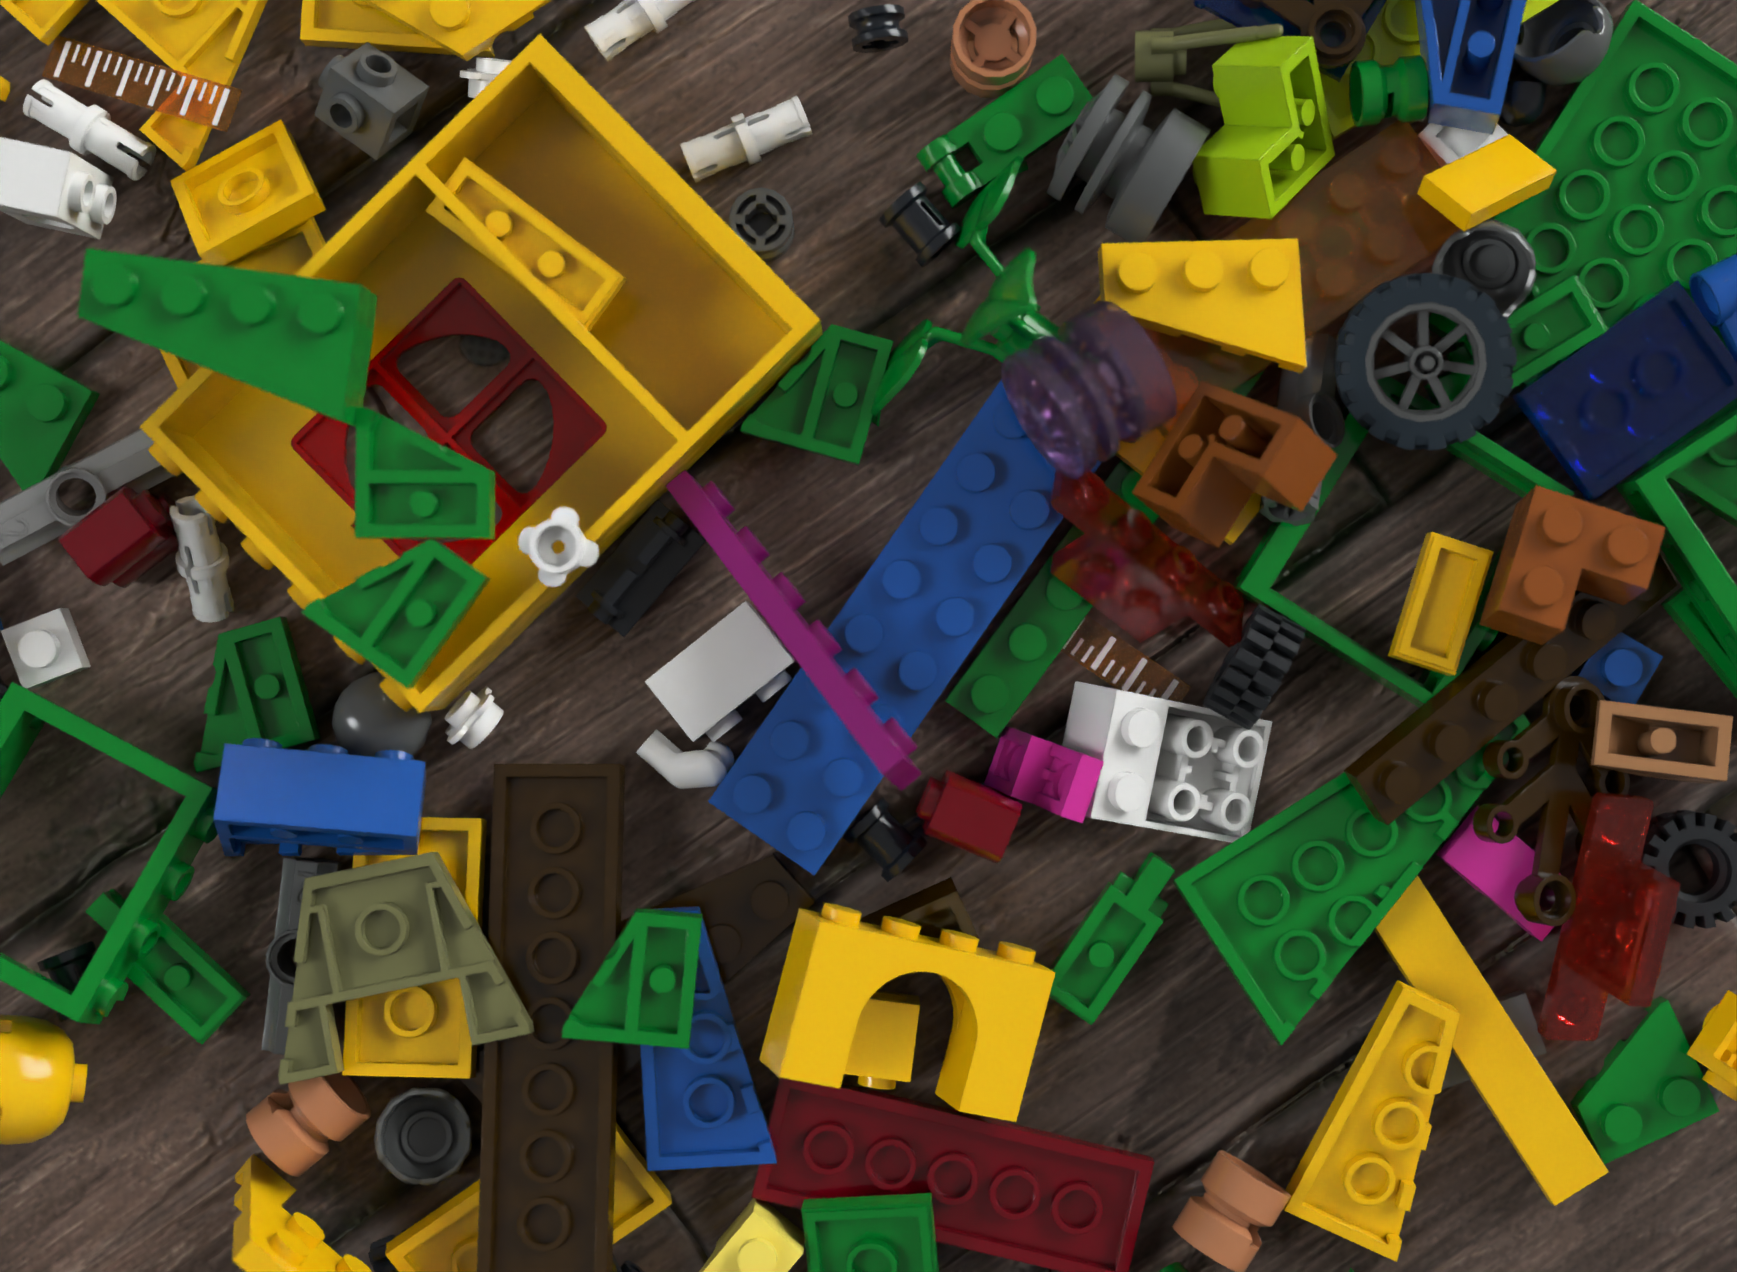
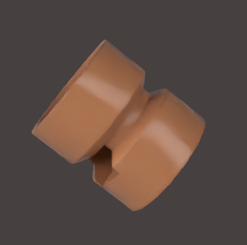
M971 0L960 10L953 25L950 67L955 80L967 92L980 98H999L1025 79L1036 47L1037 28L1030 11L1019 0Z
M342 1072L288 1083L289 1091L276 1089L246 1114V1123L249 1131L260 1149L276 1166L287 1174L295 1177L301 1176L330 1151L329 1139L341 1142L371 1117V1110L366 1097L350 1076L342 1075Z
M1219 1150L1201 1178L1206 1191L1203 1197L1191 1196L1172 1227L1184 1240L1209 1258L1232 1271L1245 1272L1263 1243L1257 1231L1260 1227H1273L1291 1195L1256 1168L1228 1152Z

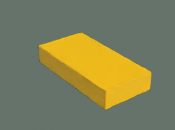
M1508 134L1425 175L1417 194L1465 232L1548 189L1557 170L1512 135Z
M1435 532L1427 533L1388 656L1447 676H1454L1494 552Z

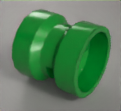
M1420 55L1399 57L1394 64L1380 65L1374 59L1354 61L1352 63L1349 75V101L1355 126H1377L1383 118L1396 117L1402 123L1420 122L1425 119L1428 110L1429 86L1426 65Z

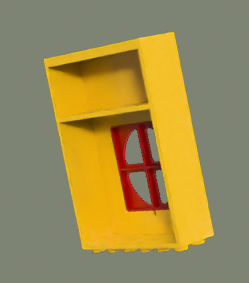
M540 34L294 275L361 284L378 296L365 391L374 385L382 386L421 425L429 439L495 472V502L502 510L501 520L495 526V539H462L442 543L491 578V580L414 688L407 689L372 664L385 677L379 684L385 694L406 712L413 706L420 713L445 709L588 568L580 566L567 574L566 580L561 586L550 587L543 584L538 577L539 567L533 562L530 554L522 552L519 548V536L525 528H536L542 522L550 520L553 511L559 507L570 508L578 514V527L585 538L597 544L599 558L668 490L665 485L684 470L687 471L811 349V346L823 334L821 319ZM464 157L627 279L590 331L445 186V183ZM437 196L521 282L426 212L434 198ZM477 336L497 341L506 347L510 353V362L507 367L459 414L450 418L444 417L401 374L397 365L398 359L404 352L417 345L443 337ZM201 366L140 426L154 441L148 448L150 454L171 474L178 477L183 472L201 489L194 496L197 502L220 523L224 524L230 519L247 536L241 542L244 550L266 570L270 571L276 566L293 583L287 589V592L303 610L307 604L318 598L324 599L356 582V578L378 566H386L401 558L403 553L423 543L411 539L355 538V488L350 480L346 458L349 424ZM528 380H536L543 385L549 395L553 413V439L547 464L538 483L531 491L520 493L474 448L471 439L475 430L523 383ZM560 540L554 542L552 546L553 551L557 554L562 553L565 549V544ZM333 637L338 646L355 662L362 665L367 660L338 638Z

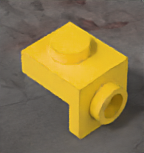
M1728 990L1721 1002L1714 1006L1706 1015L1702 1031L1686 1054L1708 1068L1702 1080L1737 1101V995Z

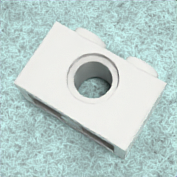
M0 137V211L26 224L101 240L103 225L111 222L116 208V190L112 187L114 178L72 152Z

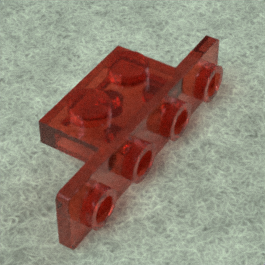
M1066 457L1057 463L1051 505L1085 534L1053 554L1051 573L1140 643L1187 615L1230 648L1241 642L1244 599L1232 584L1218 578L1202 565L1189 549L1175 543L1154 526L1142 511L1132 508L1106 487L1098 475L1085 470L1071 457Z
M1596 793L1592 798L1572 882L1576 893V906L1570 919L1562 924L1538 1026V1033L1547 1040H1596L1608 993L1628 1006L1651 1007L1656 982L1661 972V962L1672 918L1676 911V901L1681 883L1640 862L1654 808L1653 801L1644 796Z

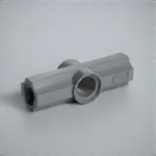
M139 429L76 463L63 466L55 474L0 502L1 564L4 566L59 537L123 487L131 488L140 493L144 489L148 490L173 477L174 475L167 471L148 451V448L154 441L142 429ZM71 478H81L89 482L96 493L95 504L85 510H73L67 507L61 501L59 495L60 484Z

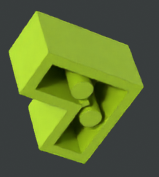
M1280 36L1236 43L1212 65L1214 74L1213 88L1216 96L1219 98L1224 126L1201 146L1192 161L1193 179L1199 189L1204 214L1272 219L1335 156L1313 37Z

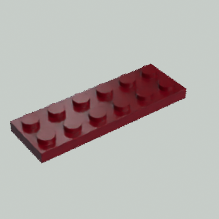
M780 1077L768 1125L777 1155V1163L759 1165L751 1198L801 1209L804 1199L932 1193L936 1242L1061 1272H1129L1154 1167V1160L1151 1156L975 1114L959 1112L954 1109L841 1083L839 1089Z

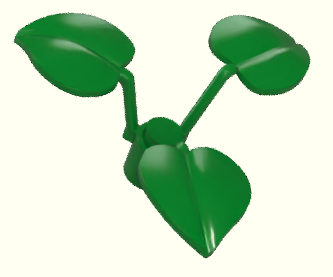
M1018 155L974 199L960 225L962 230L955 239V245L960 249H963L970 242L973 249L997 277L989 289L988 297L973 312L962 334L937 326L932 327L933 322L926 318L899 342L889 356L885 373L877 387L870 413L873 416L871 422L878 427L881 410L907 384L921 363L926 350L939 342H948L992 355L1002 363L1009 357H1012L1039 377L1044 376L1051 370L1066 349L1070 340V334L1039 313L1041 306L1036 303L1032 285L1036 260L1035 252L1028 247L1025 248L1004 268L986 244L988 225L996 218L1005 204L1017 174L1029 169L1027 161ZM991 332V335L998 342L994 344L980 338Z

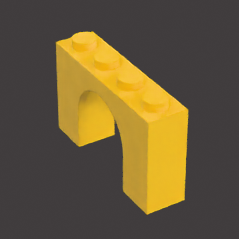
M824 903L821 913L799 908L759 1058L765 1066L781 1078L840 1089L860 1014L871 996L885 983L898 976L912 972L936 973L943 980L949 991L953 1006V1024L935 1094L959 1112L1012 1122L1017 1121L1056 973L1034 961L1036 951L999 941L997 951L977 947L979 942L977 937L949 929H942L939 939L919 934L920 925L890 916H883L881 926L860 922L861 912L831 903Z

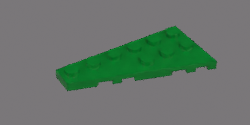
M1521 714L1388 826L1373 817L1347 775L1343 772L1173 880L1179 893L1279 1046L1283 1045L1295 1030L1297 1024L1313 1004L1319 1000L1356 950L1362 946L1438 847L1448 838L1460 823L1459 821L1495 779L1486 772L1483 765L1485 748L1494 740H1512L1527 728L1530 723L1524 714ZM1507 750L1503 755L1504 766L1509 761V754Z

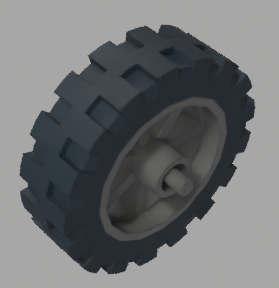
M1418 273L1386 281L1372 289L1370 293L1352 307L1343 327L1338 332L1335 343V358H1333V371L1340 398L1350 414L1362 427L1378 439L1397 447L1410 450H1439L1447 448V445L1458 441H1466L1476 435V431L1485 423L1489 424L1500 411L1499 406L1502 404L1505 396H1509L1514 379L1511 378L1513 365H1516L1517 355L1516 347L1512 345L1510 335L1512 331L1506 317L1501 315L1491 297L1463 279L1443 274ZM1428 312L1444 315L1457 323L1453 330L1432 347L1429 346ZM1417 313V345L1410 346L1388 328L1399 319ZM1466 334L1472 348L1473 364L1443 360L1442 353ZM1381 337L1405 354L1403 362L1374 369L1375 351ZM1441 370L1470 375L1463 390L1452 401L1449 400L1437 376ZM1408 371L1411 374L1398 404H1396L1385 395L1377 380ZM1421 379L1427 380L1440 407L1428 410L1408 409Z

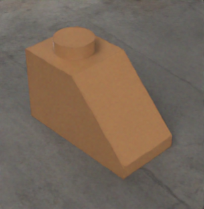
M1599 700L1597 701L1591 765L1638 776L1699 784L1725 782L1728 776L1733 716Z

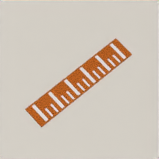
M59 35L55 39L42 74L46 78L224 132L228 131L243 91Z
M1087 615L1061 649L1063 653L1118 690L1181 702L1191 688L1184 681Z

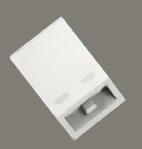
M1075 681L1062 746L1104 761L1085 815L1086 817L1232 843L1250 832L1272 721L1259 719L1250 730H1247L1209 708Z

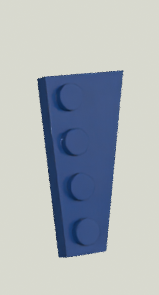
M699 906L655 909L702 914ZM702 917L689 1049L640 1045L647 1171L777 1163L775 1148Z

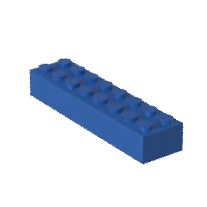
M1006 375L1002 377L827 629L842 648L833 658L845 673L854 667L861 673L879 697L871 707L881 721L884 723L893 717L910 738L1111 450L1110 447ZM801 667L708 802L815 876L884 776Z

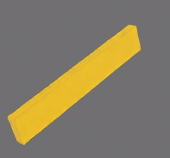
M1417 875L1374 930L1411 987L1454 1006L1461 1014L1452 1050L1547 1200L1556 1206L1609 1171Z

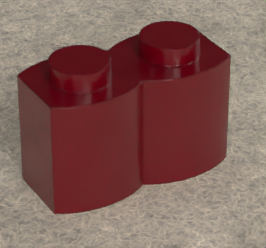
M123 487L60 535L59 542L89 580L100 586H107L112 582L119 587L127 588L178 549L177 535L170 517V507L176 506V503L165 493L157 497L146 489L137 493L131 488Z
M946 770L941 781L930 776L919 800L916 812H918L917 817L924 819V834L998 864L1004 855L1019 819L1022 804L1016 798Z

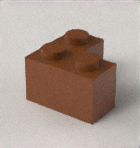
M1201 381L1132 493L1173 528L1219 548L1253 492L1303 512L1337 457V454L1299 417Z
M1536 485L1515 506L1479 625L1543 645L1564 631L1576 590L1625 605L1648 590L1666 527Z

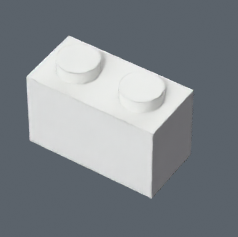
M745 601L644 682L692 742L698 740L706 733L714 743L743 719L736 711V708L751 696L756 694L764 703L793 680L785 669L796 660L748 601Z

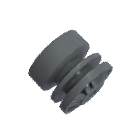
M1115 74L1107 86L1086 103L1070 129L1056 156L1057 161L1053 179L1046 193L1061 202L1075 179L1082 180L1087 185L1074 210L1083 215L1092 207L1102 193L1106 194L1114 200L1106 219L1105 228L1130 243H1139L1146 241L1211 129L1175 108L1166 115L1154 131L1143 125L1149 109L1152 95L1143 90L1128 115L1120 112L1116 108L1129 85V81Z

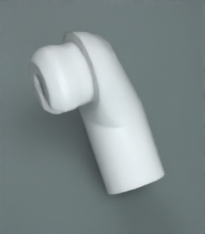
M657 729L636 752L667 781L680 789L717 786L723 781L727 771L732 768L735 761L733 752L724 743L717 741L714 743L709 742L704 750L682 752Z

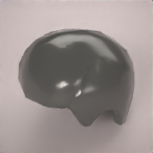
M1559 0L1520 26V41L1518 45L1516 44L1513 59L1534 82H1543L1553 87L1581 82L1596 70L1608 51L1614 28L1612 16L1599 0Z
M1494 219L1484 221L1465 232L1461 229L1455 231L1440 248L1432 266V273L1463 279L1481 292L1486 293L1496 303L1495 306L1506 319L1511 316L1528 296L1537 275L1535 272L1536 259L1534 249L1519 229Z
M374 672L353 681L342 691L335 703L332 727L337 745L348 750L349 755L375 757V753L381 750H397L415 756L425 744L432 723L430 711L420 713L414 706L408 712L401 709L381 689L379 684L385 677L380 672Z
M412 1087L393 1097L377 1118L374 1143L378 1160L402 1182L412 1185L438 1184L459 1172L472 1150L473 1123L461 1101L448 1091L438 1087Z

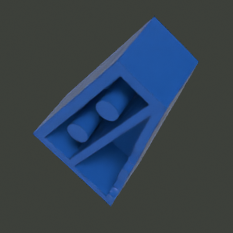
M1415 0L1420 53L1425 62L1428 75V123L1493 134L1501 114L1526 0Z
M263 738L245 739L242 745H224L213 820L225 856H244L246 844H280L278 853L282 856H301L303 845L337 847L336 853L340 856L418 855L426 786L425 761H416L411 754L397 750H381L375 753V757L349 755L348 750L330 744L312 745L309 747V751L282 749L283 746L280 743Z

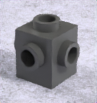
M366 42L345 58L342 55L335 56L324 68L318 81V86L323 91L314 115L337 131L342 137L377 160L412 134L429 86L397 64L389 55Z

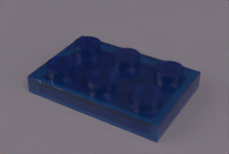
M1677 280L1665 286L1609 326L1607 332L1577 349L1512 397L1588 501L1602 495L1736 399L1737 362Z

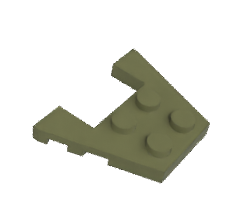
M438 851L305 878L294 962H297L292 1001L288 1002L285 1027H288L285 1055L280 1060L278 1073L280 1085L344 1071L333 1011V1003L458 978L460 980L472 1046L534 1032L532 1019Z

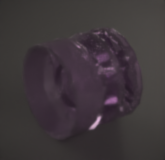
M1099 300L1064 321L1058 330V339L1054 336L1041 335L1032 342L1028 349H1019L1007 356L1001 365L1003 386L1021 427L1035 448L1050 465L1066 477L1075 479L1082 477L1096 466L1097 461L1105 462L1112 458L1119 450V440L1136 443L1169 422L1176 414L1177 398L1172 379L1159 351L1135 319L1126 310L1112 301Z

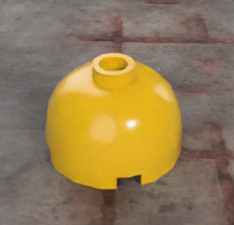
M0 1014V1144L32 1143L51 1135L63 1124L70 1102L83 1103L88 1065L75 1063L73 1042L63 1029L47 1020L29 1016Z

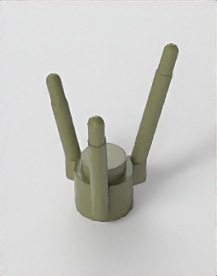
M1249 13L1174 28H1151V30L1135 31V83H1151L1152 97L1174 96L1221 108L1219 98L1214 91L1173 81L1174 75H1186L1187 49L1280 37L1284 32L1283 26L1280 24L1257 26V22L1252 14Z

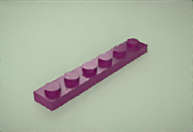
M686 470L665 485L882 775L901 791L921 776L922 773L908 756L917 749L915 743L893 717L884 723L881 721L871 707L879 699L876 692L855 667L845 673L833 658L842 650L840 645L818 619L808 625L797 609L806 601L782 572L773 578L766 570L762 562L770 554L747 526H744L739 531L734 528L727 517L735 511V508L717 485L711 480L702 487Z

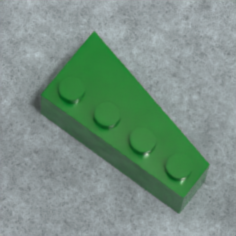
M86 248L77 317L356 427V408L363 407L378 296L361 284Z

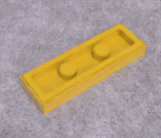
M463 158L445 183V186L590 331L627 279L467 158ZM437 196L434 198L426 212L521 282Z

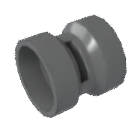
M762 187L749 189L738 196L731 206L729 214L730 228L764 262L776 260L788 251L793 243L795 228L791 207L782 195L774 190Z

